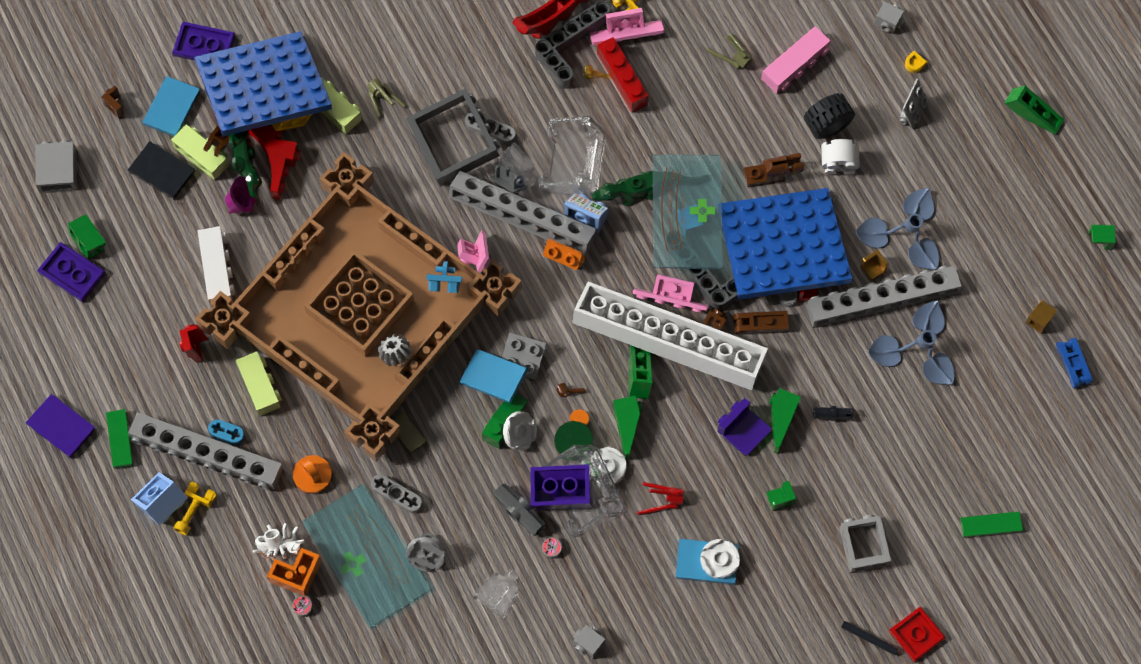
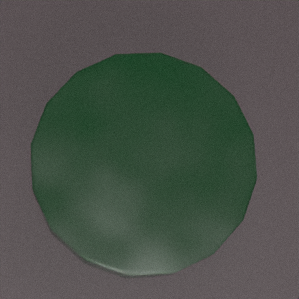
M569 421L558 428L555 433L554 443L560 455L567 459L577 460L590 452L593 436L585 424L579 421Z

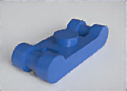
M1071 338L1068 342H1057L1056 348L1061 355L1072 388H1077L1080 384L1084 383L1086 385L1091 384L1092 377L1077 339ZM1068 349H1072L1073 352L1068 353L1067 350H1068ZM1081 371L1082 376L1077 377L1076 372Z

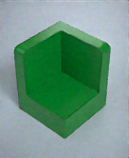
M1091 225L1088 233L1092 236V243L1104 244V250H1112L1116 243L1115 225Z
M790 481L783 482L781 488L766 493L772 511L793 505L796 501Z

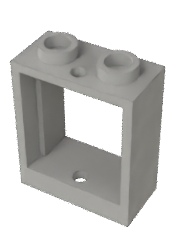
M866 515L863 519L859 520L849 518L841 523L840 533L850 573L890 565L891 558L880 516ZM875 525L882 555L855 560L848 530Z

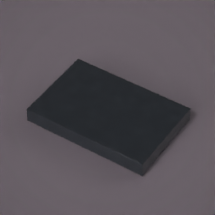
M150 141L128 168L129 173L173 200L196 171L192 166Z

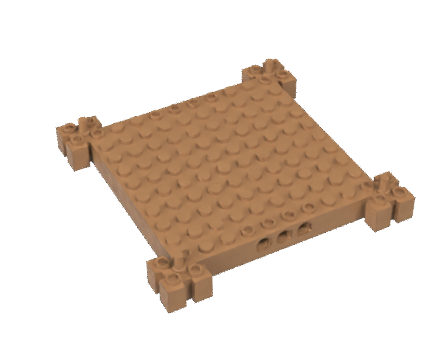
M343 152L334 162L335 170L333 171L328 168L319 179L321 188L328 192L329 196L234 303L230 297L219 291L210 301L212 309L209 311L204 308L195 320L209 336L213 333L215 340L227 349L237 339V332L351 418L353 422L344 432L346 440L357 448L363 444L364 453L377 462L386 451V441L392 444L401 434L400 425L389 417L481 308L486 304V309L499 317L508 306L507 298L509 297L513 300L522 290V281L510 272L505 276L503 267L493 259L490 260L486 269L483 268L482 274L462 262L452 252L370 194L367 190L374 183L373 172L362 164L357 168L355 159ZM444 261H448V267H454L455 273H448L447 276L463 277V283H460L458 293L447 292L448 282L441 281L440 292L429 291V280H426L427 274L442 275V272H435L436 266L443 267ZM393 334L397 336L402 335L410 342L412 354L409 355V360L403 362V365L398 364L397 367L393 365L388 367L380 359L378 347L381 346V341L387 340V337L391 338Z

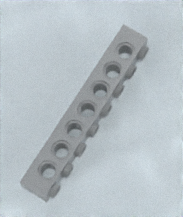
M459 171L450 185L448 198L543 239H552L582 252L583 256L586 255L594 241L595 228L473 177L470 174Z
M945 265L938 268V270H924L917 275L907 274L896 280L890 278L879 284L869 283L865 287H852L841 293L835 291L824 297L814 296L808 300L806 308L814 328L957 294L962 286L955 266L949 267ZM934 280H940L942 284H936ZM916 284H921L924 288L919 289L916 287ZM902 288L906 293H900L897 289ZM879 293H886L888 297L883 298ZM861 297H867L869 301L864 302L861 300ZM848 301L851 306H845L842 302ZM824 306H831L833 310L828 311L824 309Z
M138 412L128 432L132 439L131 441L135 444H147L155 451L160 452L163 450L174 458L179 456L186 458L185 460L191 464H203L204 468L211 471L217 469L222 471L221 473L227 477H239L242 482L247 484L251 482L256 483L258 487L264 490H269V488L275 490L284 470L279 462ZM156 431L154 436H147L148 432ZM168 437L174 438L171 443H165V440ZM185 444H192V446L189 449H183V446ZM203 450H210L208 455L201 456ZM220 457H228V459L225 462H218ZM239 463H246L244 468H236ZM258 469L264 470L261 475H255L254 473Z

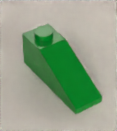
M1026 85L1012 89L1004 103L1017 115L1052 134L1057 133L1064 121V118Z
M630 345L629 397L636 396L639 399H648L652 386L650 352Z
M779 388L777 394L773 393L769 404H772L774 452L777 454L801 399L800 396Z
M516 394L511 404L503 402L484 428L482 440L500 449L505 441L503 428L506 419L514 412H522L528 400Z
M636 396L613 400V410L625 460L630 458L640 420V413H643L641 401L637 402Z

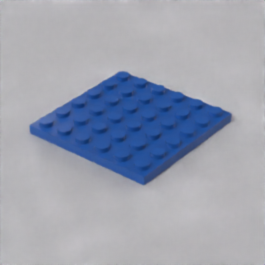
M301 31L194 57L223 136L332 109L331 101Z
M828 188L717 204L738 300L852 283L849 264Z

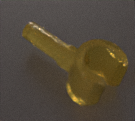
M592 65L584 66L583 74L586 79L593 77L609 78L607 73L593 71Z

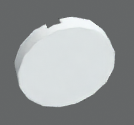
M517 411L506 419L503 436L507 446L511 449L526 450L536 438V422L529 413Z
M611 447L596 450L590 456L588 462L592 480L603 486H613L619 483L624 478L627 470L623 454Z
M723 539L710 541L701 552L700 563L702 569L707 575L715 579L728 578L739 567L740 555L738 549L729 541L727 542Z

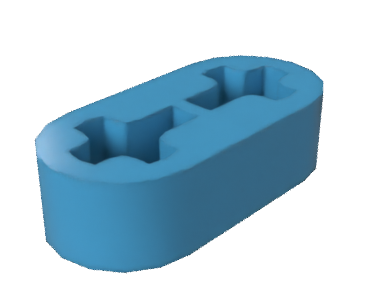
M218 419L210 422L208 426L210 435L215 439L231 445H240L244 441L245 435L239 426ZM218 425H220L221 429L224 432L217 431V433H215L213 428H217ZM236 432H238L240 437H236L235 439H233L232 435L228 433L235 434Z

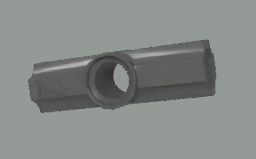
M506 483L500 485L493 493V496L507 509L506 511L510 517L517 523L520 522L533 537L538 535L546 526L544 521L533 511L531 505L523 497H519Z

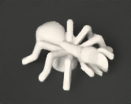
M284 523L282 529L283 538H281L277 529H272L271 525L268 524V531L265 532L264 536H259L255 539L258 550H253V553L261 554L265 559L271 557L273 561L277 559L279 549L285 560L287 557L284 549L287 548L291 555L298 554V550L301 547L300 544L304 543V540L296 541V532L299 530L298 526L292 532V539L287 540L286 523Z

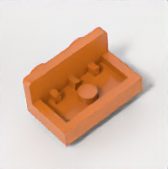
M552 239L547 240L542 255L574 270H578L586 258L582 252Z

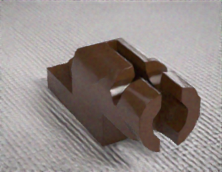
M801 153L765 159L762 165L744 167L743 171L747 187L782 182L785 176L803 172L804 164L800 162Z

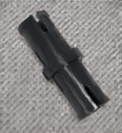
M814 406L813 411H815L813 412L814 419H830L831 421L836 419L853 420V408H836V406Z

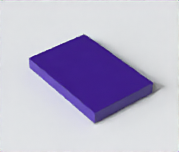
M182 21L172 55L195 61L194 57L232 48L236 34L235 32Z
M62 242L56 246L37 270L40 275L82 303L106 275L103 269Z
M52 394L26 421L27 426L69 458L77 452L96 430L92 424Z

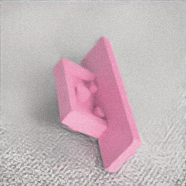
M642 8L606 14L607 29L590 32L589 34L592 45H597L614 37L616 42H621L627 39H638L650 35L655 36L664 33V28L661 20L644 23Z
M480 232L475 244L460 238L457 244L460 260L466 264L472 263L476 265L477 272L481 273L483 268L486 269L490 262L485 232Z
M657 274L653 292L638 288L633 290V294H637L636 297L639 299L647 300L650 297L654 298L657 303L666 304L667 301L674 303V307L684 309L685 306L692 307V311L703 313L704 310L707 311L709 305L691 301L695 282Z

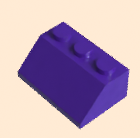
M589 464L530 467L531 507L534 510L593 508V486Z

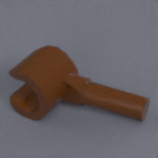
M566 383L558 384L556 388L560 397H565L572 393L585 392L584 388L568 389Z

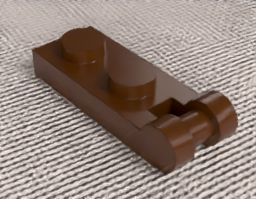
M787 311L734 314V321L736 322L735 334L737 335L789 330ZM744 321H749V325H744Z

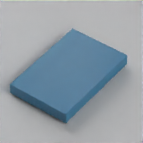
M166 76L142 122L143 125L174 137L186 121L200 93V89Z
M476 349L460 383L511 404L528 370L523 366Z
M679 539L675 579L735 585L736 572L728 578L715 579L707 575L702 569L700 563L701 552L709 542Z

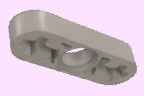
M472 112L468 113L465 117L467 129L483 135L476 122L470 123V120L473 121L475 118ZM484 116L485 118L482 119L483 123L494 125L496 128L489 134L492 140L496 138L497 142L505 145H510L515 141L514 128ZM509 132L510 136L504 138V134Z
M381 474L375 475L371 479V487L376 494L409 513H417L421 510L422 501L417 494ZM383 481V485L388 488L387 494L384 487L380 486L377 488L376 482ZM395 489H399L402 492L401 497L398 499L391 497V492ZM406 494L409 501L413 502L416 500L417 506L413 505L412 508L410 507L409 502L404 500Z

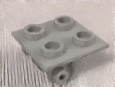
M917 78L899 117V123L902 125L908 123L912 130L916 123L919 122L920 114L927 105V97Z
M509 332L502 359L527 368L528 372L525 377L536 380L542 356L546 351V343Z

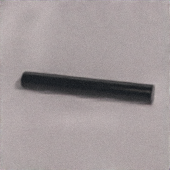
M846 621L841 626L844 630L893 655H896L899 649Z

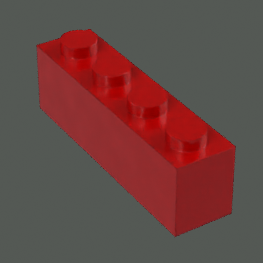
M614 37L597 44V55L631 113L647 106L648 94Z

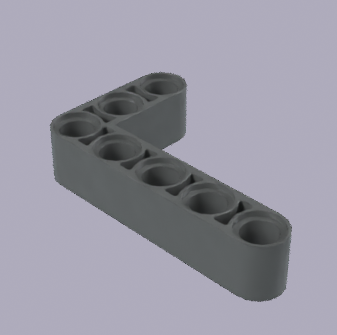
M599 1L536 42V59L560 88L568 89L573 84V71L560 53L589 35L590 32L606 24V14L611 13V6L608 2ZM551 63H557L558 65L553 66V65H550V64H551ZM562 76H568L569 78H568V79H562L561 77H562Z
M672 231L674 233L669 232L666 235L669 255L691 282H695L694 287L712 309L718 308L723 311L738 301L737 292L730 290V288L735 287L734 278L720 285L680 233V241L676 231ZM676 240L678 244L671 246L669 242ZM688 255L690 258L682 259L680 256ZM693 269H698V270H700L701 272L698 273V274H695V273L692 272V270H693ZM709 283L712 287L705 288L703 284ZM722 298L723 302L718 303L714 299Z

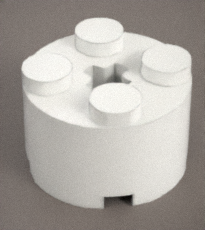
M836 139L831 140V144L826 145L825 142L821 145L822 168L825 170V174L833 175L836 172H844L846 175H851L860 167L858 142L853 144V140Z

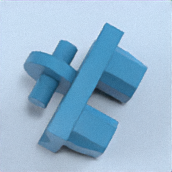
M444 261L443 267L436 266L435 272H442V275L427 274L426 280H429V291L440 292L441 281L448 282L447 292L458 293L460 283H463V277L447 276L448 273H455L454 267H448V261Z

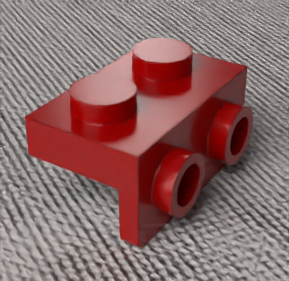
M194 324L179 330L182 340L179 341L182 352H185L188 358H192L196 363L203 361L199 343L209 340V336L198 325Z

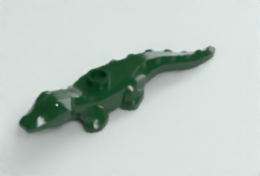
M249 130L229 135V143L234 152V158H232L234 171L239 170L241 176L246 178L250 196L257 198V191L262 185V180L253 166L255 151L250 144Z
M641 172L639 175L620 179L616 184L605 183L601 188L592 193V198L595 201H611L617 197H622V204L624 206L632 205L636 199L641 197L652 200L663 188L665 172ZM666 172L664 187L669 184L678 185L679 174ZM680 175L679 185L691 186L704 183L709 180L710 176L690 178Z

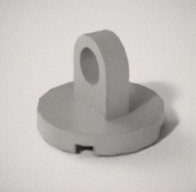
M424 533L420 538L412 540L408 544L406 558L409 559L411 566L422 571L439 569L444 564L446 557L445 548L438 538L431 533Z

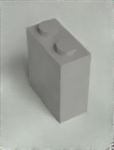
M63 140L59 143L42 142L41 144H35L36 187L39 193L77 190V154L73 141Z

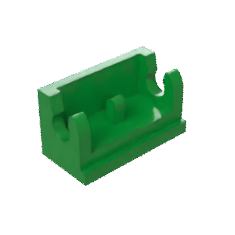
M86 214L68 223V233L87 260L104 251L103 246L106 245V242Z

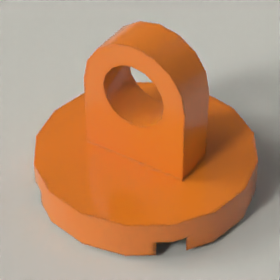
M310 455L296 463L293 470V480L297 488L302 492L318 494L330 485L332 470L324 458Z

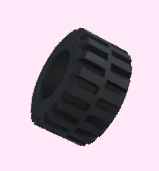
M837 93L824 97L812 105L804 115V121L816 139H825L845 129L854 119L855 112L842 93Z

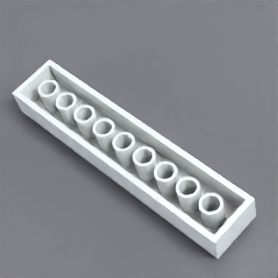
M587 282L574 309L572 320L573 324L752 390L768 349L591 282Z

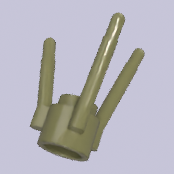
M732 33L726 35V38L738 51L733 57L735 61L707 48V52L732 64L737 69L739 67L746 68L753 60Z
M376 78L367 85V88L370 90L368 95L379 118H381V113L375 97L381 98L383 96L391 106H394L393 101L386 92L401 106L406 108V104L386 84H382L380 79Z

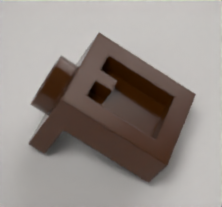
M113 86L111 89H107L101 98L104 106L120 119L124 115L123 104L117 99L120 96L118 88Z
M711 308L702 324L721 330L728 317L725 316L724 311L715 308V310Z

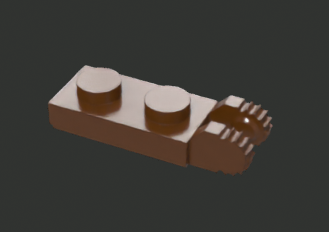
M219 125L211 133L203 148L207 152L213 144L217 147L214 151V156L216 157L229 144V135L223 136Z

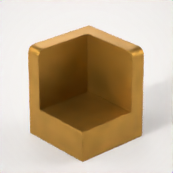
M877 249L862 259L860 268L870 282L887 272L889 263Z
M1041 300L1028 316L1025 323L1041 334L1057 310Z

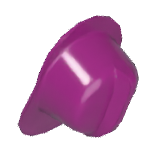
M243 176L235 178L230 191L225 196V203L229 208V214L251 212L257 199L250 196L246 178Z

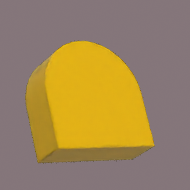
M913 51L906 58L905 68L911 73H918L928 62L916 51Z

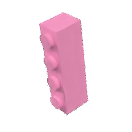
M813 27L762 71L761 80L776 94L781 90H786L793 79L800 78L807 67L811 68L820 56L824 57L829 52L831 40L817 27Z

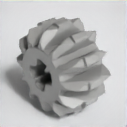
M393 334L391 338L387 337L386 341H381V346L378 347L379 357L388 367L392 365L397 367L398 364L403 365V362L409 360V355L412 354L411 344L402 335L397 336Z

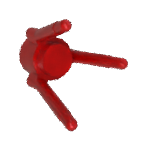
M643 482V486L655 488L650 489V493L666 495V502H670V504L641 510L637 514H647L670 508L677 509V504L682 505L683 489Z

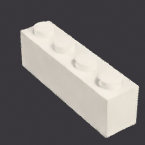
M220 226L197 230L210 306H212L210 301L219 291H222L233 301L232 296L236 294L234 284H230V278H233L231 267L227 265V261H230L228 249L225 250L224 244H227L226 233H222Z

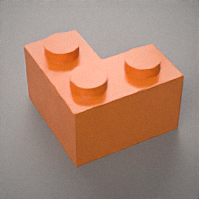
M301 548L294 565L275 559L267 578L274 585L302 596H307L322 562L319 554Z

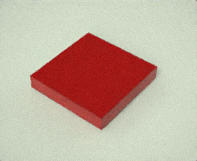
M921 606L889 629L890 634L913 662H916L946 638Z

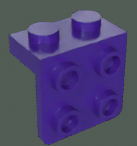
M746 398L741 402L739 400L735 402L731 407L732 411L728 415L724 414L719 419L717 430L720 435L745 456L749 455L771 431L770 426L749 409L751 402Z

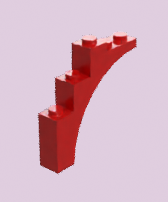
M549 0L538 9L526 15L516 17L512 23L517 27L516 29L519 33L523 35L531 34L534 38L541 39L551 33L558 21L568 20L579 3H585L589 0Z
M272 124L251 129L248 134L261 145L271 164L272 181L270 191L272 198L280 199L281 193L285 192V176L289 175L290 166L295 167L296 160H300L301 150L298 149L297 142L282 140L283 130L276 131Z

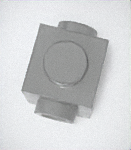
M884 2L876 15L874 24L883 31L894 34L896 29H900L905 19L902 18L904 11L896 5Z
M587 625L583 629L579 628L573 636L575 638V650L583 656L587 654L592 659L604 646L605 639L600 636L601 632L594 626L590 628Z

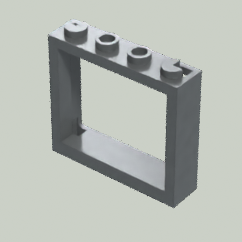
M466 88L406 118L440 186L455 179L459 171L467 173L500 156L497 151L500 146L496 138L491 139L489 134L492 131L488 123H483L482 119L485 117L480 108L476 109L474 104L477 101L473 93L468 94ZM466 101L489 148L441 171L418 124Z

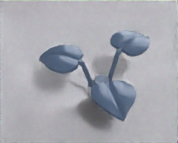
M929 188L917 190L906 197L903 202V211L910 216L905 223L890 231H886L887 226L885 222L880 218L873 217L865 220L856 230L858 238L865 245L871 248H881L888 243L887 235L905 228L908 232L915 233L914 241L916 244L912 245L908 250V257L911 263L923 269L935 270L938 267L939 254L935 243L928 238H923L920 242L918 241L919 228L922 226L923 221L928 220L934 212V204Z
M938 301L929 302L915 312L913 325L916 329L923 330L917 340L898 349L899 344L897 340L892 336L884 335L878 337L868 349V354L876 363L885 367H892L901 361L899 352L917 344L922 349H928V358L930 360L923 364L925 378L935 384L951 385L954 382V369L948 356L938 352L932 357V345L936 341V334L943 330L945 324Z

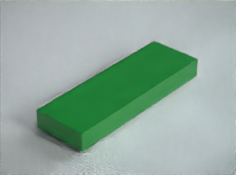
M126 410L106 412L113 468L133 466Z
M1020 511L961 517L960 519L963 538L1019 533L1023 531Z

